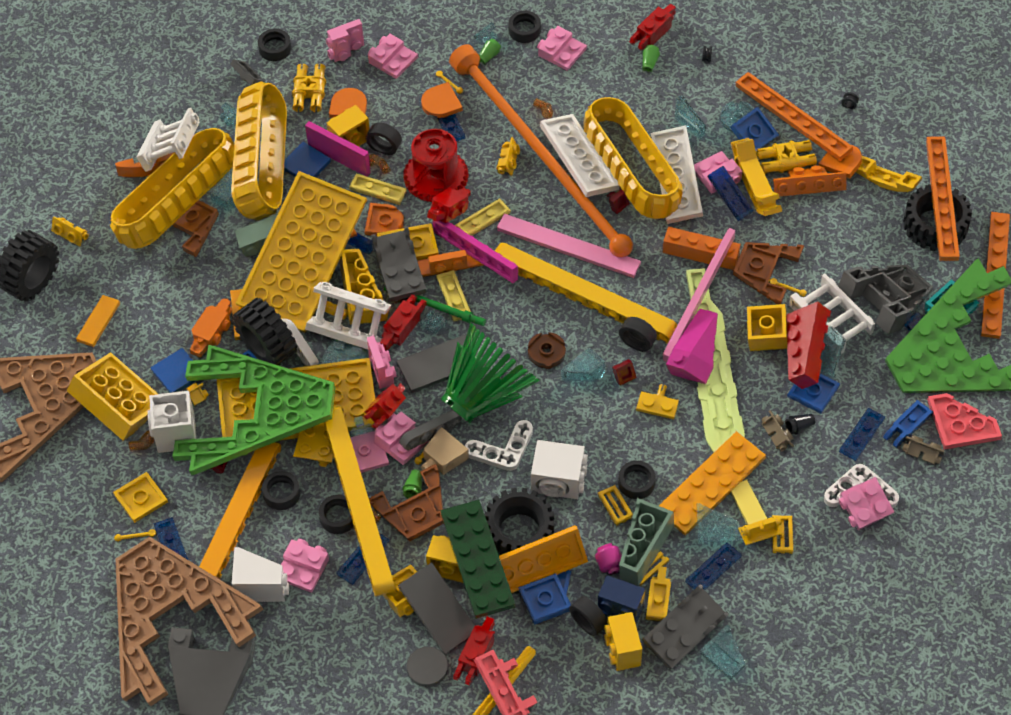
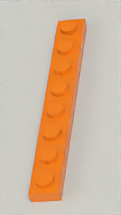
M749 72L736 81L737 88L840 162L853 151L852 145Z
M927 137L926 147L939 261H959L960 256L945 137Z
M991 212L986 265L987 273L1003 266L1006 269L1010 214ZM1004 288L984 297L982 337L996 339L1001 337Z

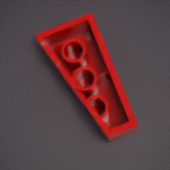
M818 301L786 314L788 380L801 389L817 384L819 381L822 364L820 356L825 348L823 340L824 334L828 331L826 323L827 318H830L831 311Z

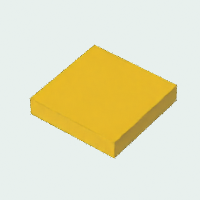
M147 472L113 492L134 523L168 503V499Z

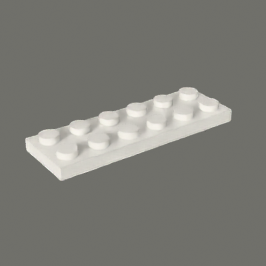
M573 114L540 122L541 129L585 197L619 190L618 181L613 177L610 169L605 165L602 157L597 153L594 148L595 146L589 141L587 134Z
M686 125L651 133L653 142L678 176L683 189L681 204L678 205V209L666 217L667 224L703 217ZM660 183L662 195L668 194Z

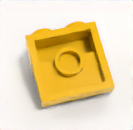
M412 565L392 575L395 592L383 595L399 617L403 615L408 616L414 612L398 588L399 584L417 573Z

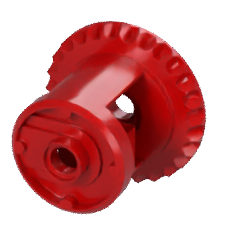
M428 129L419 133L412 141V159H409L408 164L405 165L403 174L404 183L408 191L421 200L432 202L434 196L448 188L457 191L465 188L469 172L465 161L457 154L455 138L449 132L441 129ZM433 144L439 146L437 149H430L429 147Z

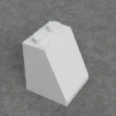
M234 547L232 587L256 602H285V595H289V583H287V573H284L283 566L239 547Z

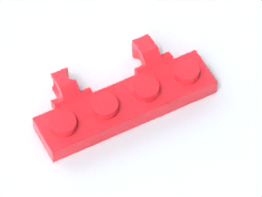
M493 649L474 659L502 715H527L530 713L528 708L538 703L535 696L533 695L522 701L517 696L508 678L507 672L518 666L515 658L504 663L502 659H498Z

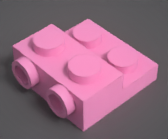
M360 19L327 31L328 38L326 43L329 48L327 53L330 60L335 62L345 61L351 56V50H358L364 46L363 28Z
M557 26L555 29L549 30L545 41L541 40L537 46L538 56L568 71L587 49V45L572 38L571 32Z
M389 34L387 37L383 36L379 41V45L376 48L372 47L368 52L369 64L395 79L418 58L417 53L405 47L404 41L392 34Z
M722 151L694 164L696 176L711 194L716 191L721 192L726 186L730 184L735 185L742 179L743 171L733 159L729 160Z
M374 336L367 337L369 358L379 389L389 387L394 384V377H397L394 366L390 367L389 364L391 362L389 351H385L383 344L376 342Z
M403 412L397 415L393 413L388 418L387 424L385 426L381 424L374 432V443L402 465L415 456L429 441L408 451L400 445V438L406 432L416 428V422Z
M876 477L841 492L839 495L840 499L838 500L843 510L847 509L850 515L848 520L853 528L856 527L858 530L894 513Z
M303 539L291 540L283 555L284 560L281 563L284 573H287V583L312 593L329 561L326 549L321 546H316L315 548L308 546V543Z

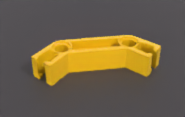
M745 138L731 142L735 163L743 171L742 180L757 213L768 216L782 212L781 205L776 204V200L780 199L779 194L772 191L757 159L754 140Z

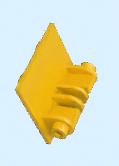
M316 425L299 432L293 457L317 460L322 467L332 463L333 453L325 426Z

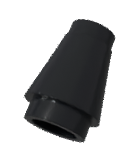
M811 413L789 416L785 420L786 429L795 435L815 424V417Z

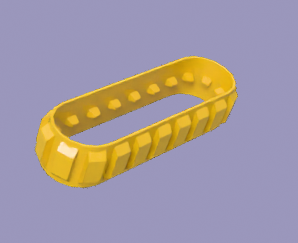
M262 81L244 88L238 97L231 186L232 198L238 211L244 217L258 221L275 214L282 203L287 107L281 92L275 85ZM261 120H262L260 166H259V183H258L257 177H258V161H259L260 128H261Z
M611 97L595 100L588 106V110L585 112L584 132L587 133V138L595 146V150L602 157L603 162L610 169L611 174L618 181L619 186L625 192L629 201L641 215L653 219L670 216L678 209V205L681 204L683 189L678 176L625 102ZM607 120L621 125L668 194H652L640 185L598 122Z
M209 128L193 135L183 158L179 159L176 152L172 154L112 211L110 227L118 242L132 249L150 245L223 178L233 167L234 143L229 134L217 128Z

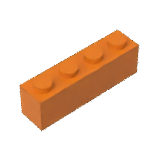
M668 226L663 241V253L710 264L722 239ZM732 242L720 267L734 270L739 258L741 244Z

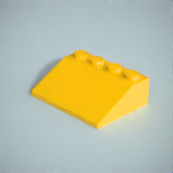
M111 352L74 375L67 389L70 395L123 441L133 435L148 420V410H150L149 395L158 394Z

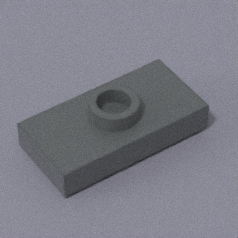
M232 60L230 65L240 74L242 80L250 85L260 81L264 82L245 61Z

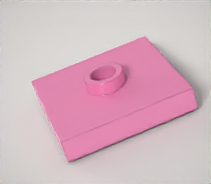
M375 431L351 437L361 473L389 465L386 452L374 443Z

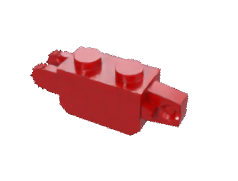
M669 4L664 9L658 6L637 26V31L630 38V44L634 45L640 40L641 42L638 45L640 50H643L647 45H654L671 28L672 20L676 14V7L672 4Z
M448 188L434 196L427 218L447 223L465 213L468 208V197L471 195V191L466 188H461L458 191Z
M412 294L407 301H402L383 326V338L380 344H383L385 351L389 350L393 344L401 346L420 321V314L427 304L425 300L422 299L415 306L413 304L416 302L417 297Z
M401 383L398 386L392 384L385 389L364 411L366 413L364 418L366 420L370 418L373 420L372 427L374 429L387 420L406 399L402 394L406 388Z
M487 616L482 626H474L458 659V666L453 675L454 680L458 681L462 672L466 671L468 675L465 678V684L470 686L475 675H479L480 672L474 659L491 650L494 644L495 631L492 630L495 625V619Z

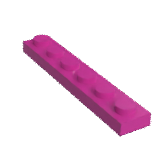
M433 221L434 233L460 250H465L466 254L511 283L518 280V266L514 262L509 261L500 253L495 252L452 223Z

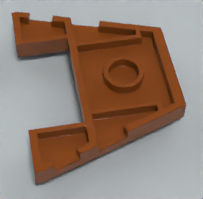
M198 200L172 225L191 235L182 245L184 252L194 257L198 255L219 215L216 208Z
M745 242L733 270V275L777 305L782 304L787 288L771 284L769 281L779 257L799 262L804 245L797 244V247L788 246V244L772 246L769 243Z
M436 464L420 471L428 489L393 507L390 506L383 491L369 498L370 505L409 542L444 524L440 514V510H443L439 469Z

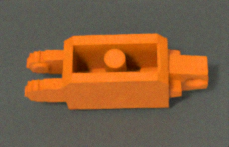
M228 298L221 299L216 307H206L192 328L194 339L190 348L192 355L201 358L208 350V345L217 346L221 341L223 332L228 331L231 321L229 317L232 313V308L230 307L231 301Z

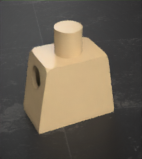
M441 427L423 450L426 462L421 466V469L424 470L436 464L439 472L444 475L469 459V449Z

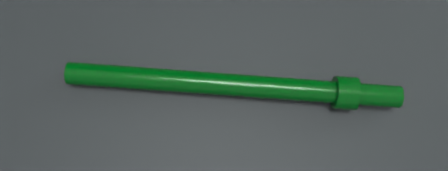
M420 295L416 296V302L419 303L423 299L427 302L426 306L459 317L464 322H472L480 326H484L486 323V319L475 316L473 312L462 311Z

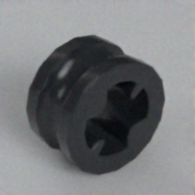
M704 45L702 61L708 60L711 62L712 46L707 48Z
M847 92L844 94L841 104L843 107L855 109L859 102V97L854 93Z

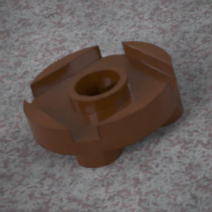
M555 333L536 334L528 343V357L538 367L551 369L559 365L565 358L566 348L564 340ZM543 348H551L549 353L543 352Z

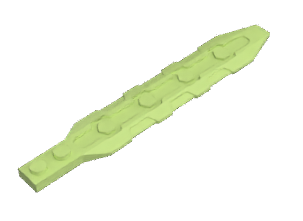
M705 268L686 270L690 300L706 272ZM708 289L698 310L704 309L718 314L714 343L715 352L713 355L714 366L707 383L698 382L697 392L702 405L705 438L714 453L736 431L743 437H745L742 417L739 415L736 399L737 390L730 367L731 357L726 345L723 314L711 301Z

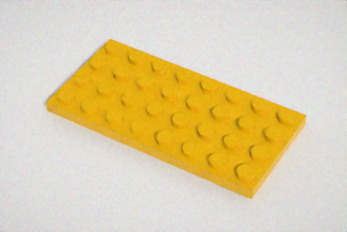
M298 171L236 301V305L243 308L255 298H261L263 302L266 301L269 306H272L276 313H279L281 319L291 320L299 331L305 333L306 323L313 317L320 299V294L313 292V289L320 282L329 283L367 202V198Z
M370 358L289 368L334 382L335 396L333 407L341 406L348 431L373 428V420L371 418L367 420L364 418L366 414L364 411L375 400ZM240 378L217 379L222 437H232L234 420L254 419L257 392L241 393L239 390ZM296 433L281 440L298 438L299 433Z

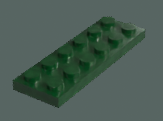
M480 500L440 510L475 619L515 608V602Z

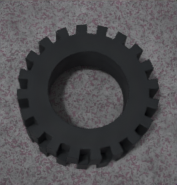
M929 184L925 185L924 190L920 187L916 193L913 192L907 202L903 222L908 238L913 236V243L917 244L920 242L921 248L925 249L926 246H929L930 251H935V248H938L936 228L928 226L920 219L924 212L934 210L931 185ZM955 188L952 191L957 239L958 245H960L962 239H965L972 218V209H970V202L966 201V196L964 194L959 196V190Z
M24 230L21 234H16L14 240L10 239L8 241L9 245L7 247L4 246L2 249L4 252L0 255V289L20 301L34 299L35 294L39 295L41 289L48 285L47 282L54 277L52 273L57 270L55 265L59 263L57 256L60 255L57 250L58 247L54 243L34 231Z
M255 298L233 314L232 320L233 325L236 327V332L246 344L247 349H250L257 359L279 365L297 351L296 340L292 337V332L287 328L286 322H283L279 313H276L275 309L269 306L266 301L263 302L261 298Z
M511 488L510 494L506 490L502 491L501 498L497 495L492 498L493 504L489 502L487 512L485 511L484 513L499 556L554 534L555 516L551 504H546V498L543 495L538 498V492L534 490L529 494L528 488H522V492H517V488ZM522 514L534 519L539 529L530 539L515 541L507 538L501 532V524L510 516Z

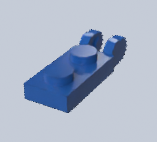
M917 400L893 423L883 438L888 440L896 431L899 432L901 435L893 443V446L897 448L907 436L910 437L932 416L933 411Z

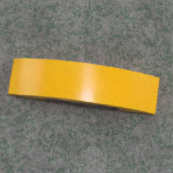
M862 156V163L856 171L857 174L879 187L897 192L913 191L922 181V177L907 171L904 175L877 166L876 160Z

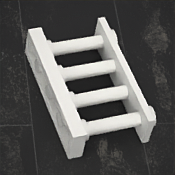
M192 108L187 109L182 120L167 126L162 123L161 119L154 122L136 156L145 172L152 170L157 158L176 152L179 159L183 158L200 123L198 115L193 112Z
M823 274L821 287L804 298L794 293L790 296L789 306L796 311L808 306L810 302L828 292L834 299L823 306L831 310L840 304L846 310V312L831 322L826 323L828 331L824 334L823 340L840 356L845 351L846 341L864 329L871 335L874 331L875 323L870 316H867L836 285L832 278ZM850 317H853L859 323L843 335H838L833 330Z
M320 282L314 287L313 292L319 293L320 299L316 316L306 323V330L368 349L367 337L374 336L376 342L382 340V338L377 336L381 313L386 314L391 308L390 304L381 299L368 298L334 287L328 282ZM328 297L338 299L334 322L326 321L323 318ZM346 302L356 305L351 328L341 324ZM363 308L374 311L369 334L359 330Z

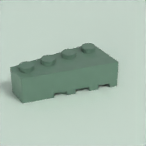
M278 213L235 231L239 248L245 257L260 253Z
M637 498L631 527L627 534V541L619 564L620 579L637 586L640 585L674 527L673 511Z

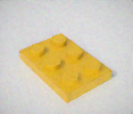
M431 223L408 227L417 260L439 255ZM404 229L377 233V237L403 231Z

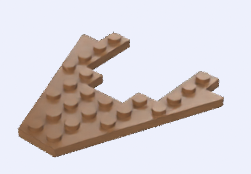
M92 352L0 358V387L3 393L22 386L34 411L16 419L22 432L21 435L0 443V482H3L84 407L67 392V389L74 375L96 362Z
M150 536L115 559L121 697L125 701L142 692L147 703L152 706L168 695L143 648L160 637L152 621L185 599L194 613L212 602L238 647L256 636L247 620L264 610L259 603Z

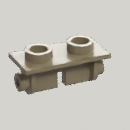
M769 410L771 416L762 418V426L769 436L776 432L775 435L770 437L776 448L784 451L787 449L788 444L794 447L791 441L794 438L788 429L784 430L782 427L784 424L779 414L774 415Z
M914 435L906 437V441H909V443H904L902 451H905V454L918 458L920 452H923L922 460L934 465L935 463L940 464L942 457L939 454L944 455V450L941 449L942 446L933 442L930 445L922 442V438Z

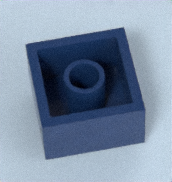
M607 575L598 594L597 605L607 620L610 616L632 612L635 624L637 625L644 608L645 589Z

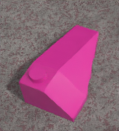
M704 309L698 310L674 346L666 363L672 375L703 384L707 383L714 366L713 355L715 352L717 313Z

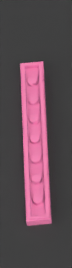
M507 214L503 215L497 226V231L632 278L635 277L641 265L640 260L628 256L616 257L608 249Z
M729 228L723 237L663 352V361H668L674 346L697 312L735 239V230Z

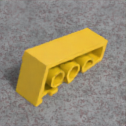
M360 249L344 250L339 262L344 290L368 298L383 300V296L375 284L373 275L371 276L368 270V265ZM346 302L349 323L351 325L356 305ZM363 308L360 324L372 323L374 311ZM389 310L386 314L381 313L380 322L387 321Z

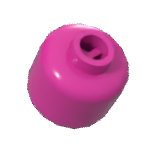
M611 543L597 549L598 552L595 554V559L602 573L608 572L609 575L620 572L619 564L622 554L619 547Z

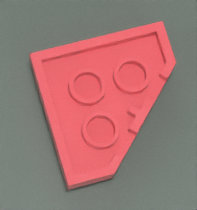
M948 393L928 396L927 401L930 410L933 411L932 416L944 450L1001 440L1002 434L995 418L979 413L978 409L965 402L964 404L958 402Z

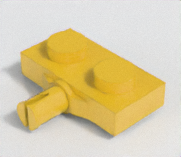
M660 384L657 394L641 391L636 411L674 420L679 400L667 398L665 396L667 386Z

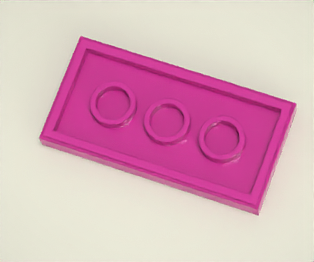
M310 121L307 122L305 129L308 145L364 176H369L371 172L368 151Z

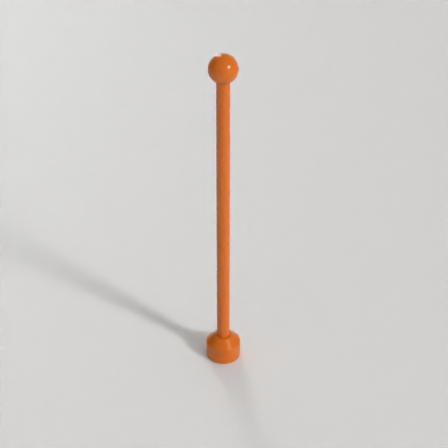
M465 44L455 49L449 58V64L459 75L470 74L608 238L610 241V252L616 257L628 256L633 250L631 238L616 232L478 68L480 56L469 44Z

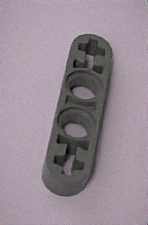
M451 410L406 432L400 438L399 443L405 450H411L431 440L441 427L447 432L461 422L462 417L454 410Z

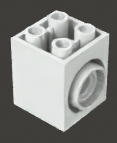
M189 391L149 395L148 425L150 436L154 437L158 453L173 451L175 440L197 439L195 414Z
M537 440L531 471V493L534 490L538 494L550 497L578 499L579 493L584 491V476L587 473L588 455L584 454L585 446Z

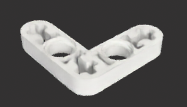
M282 319L283 322H286L287 328L291 330L292 337L296 340V353L306 366L319 364L317 357L295 324L289 319Z
M527 420L517 422L505 449L477 440H470L465 444V447L469 449V458L507 471H513L519 466L532 436L533 427ZM524 427H527V430L524 431V433H523V438H522V437L520 436V435H521V429H523ZM516 442L521 443L522 448L514 449L512 444ZM474 446L477 447V450H474V452H470V449H472ZM493 452L497 454V457L495 459H488L486 455ZM512 458L513 462L507 464V460L509 461Z
M856 464L826 490L824 502L829 507H837L840 505L838 500L840 499V493L846 490L841 487L842 483L847 482L853 487L865 482V478L870 480L874 477L877 478L881 488L885 489V495L893 497V501L889 500L892 508L898 504L899 495L867 466ZM861 471L864 472L863 476H862V475H859V476L856 475L857 472H861ZM838 490L840 493L837 495L836 500H830V495L834 496Z

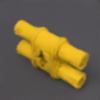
M301 64L297 65V75L293 79L294 90L292 91L294 98L292 109L298 112V106L300 107L299 112L304 110V99L311 98V111L316 112V106L317 112L321 111L326 85L324 77L326 67L324 64H320V69H318L319 64L314 66V76H307L308 66L306 64H303L302 69Z
M791 140L787 143H774L771 147L756 149L758 160L773 157L776 159L761 163L764 174L777 171L784 173V171L793 170L796 167L817 165L815 153L804 156L797 154L812 151L810 140L801 142Z

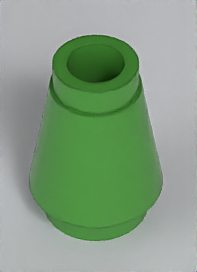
M495 39L487 40L479 54L480 62L484 65L500 53L501 45Z
M647 45L643 49V71H653L660 56L657 46Z
M412 470L402 488L403 495L408 499L422 492V475L420 470Z

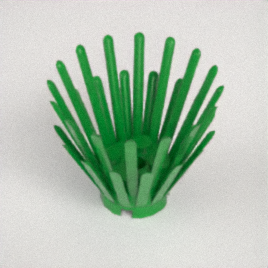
M470 323L463 346L457 342L446 393L441 397L443 402L450 405V408L469 423L475 417L522 398L523 396L518 392L540 381L532 373H529L513 383L528 371L523 369V365L516 366L501 379L500 377L516 363L515 359H511L502 367L510 359V354H505L484 377L501 355L503 349L498 348L487 362L497 344L493 342L482 357L490 343V338L487 337L478 351L485 334L483 332L480 334V330H476V326L473 323Z

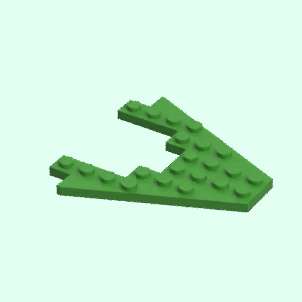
M979 258L976 259L886 357L885 362L903 393L1011 391V365L998 370L990 354L972 361L956 332V329L971 322L964 305L1011 285V278L1004 266L987 273Z
M208 345L206 360L187 362L185 375L187 381L240 378L239 390L241 393L257 392L254 419L234 420L232 437L175 440L172 457L174 461L191 460L189 472L191 475H196L332 419L335 384L312 375Z

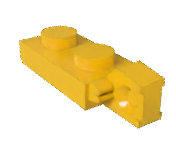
M659 566L657 577L652 576L646 613L647 620L661 621L667 616L671 588L670 579L666 578L667 567Z

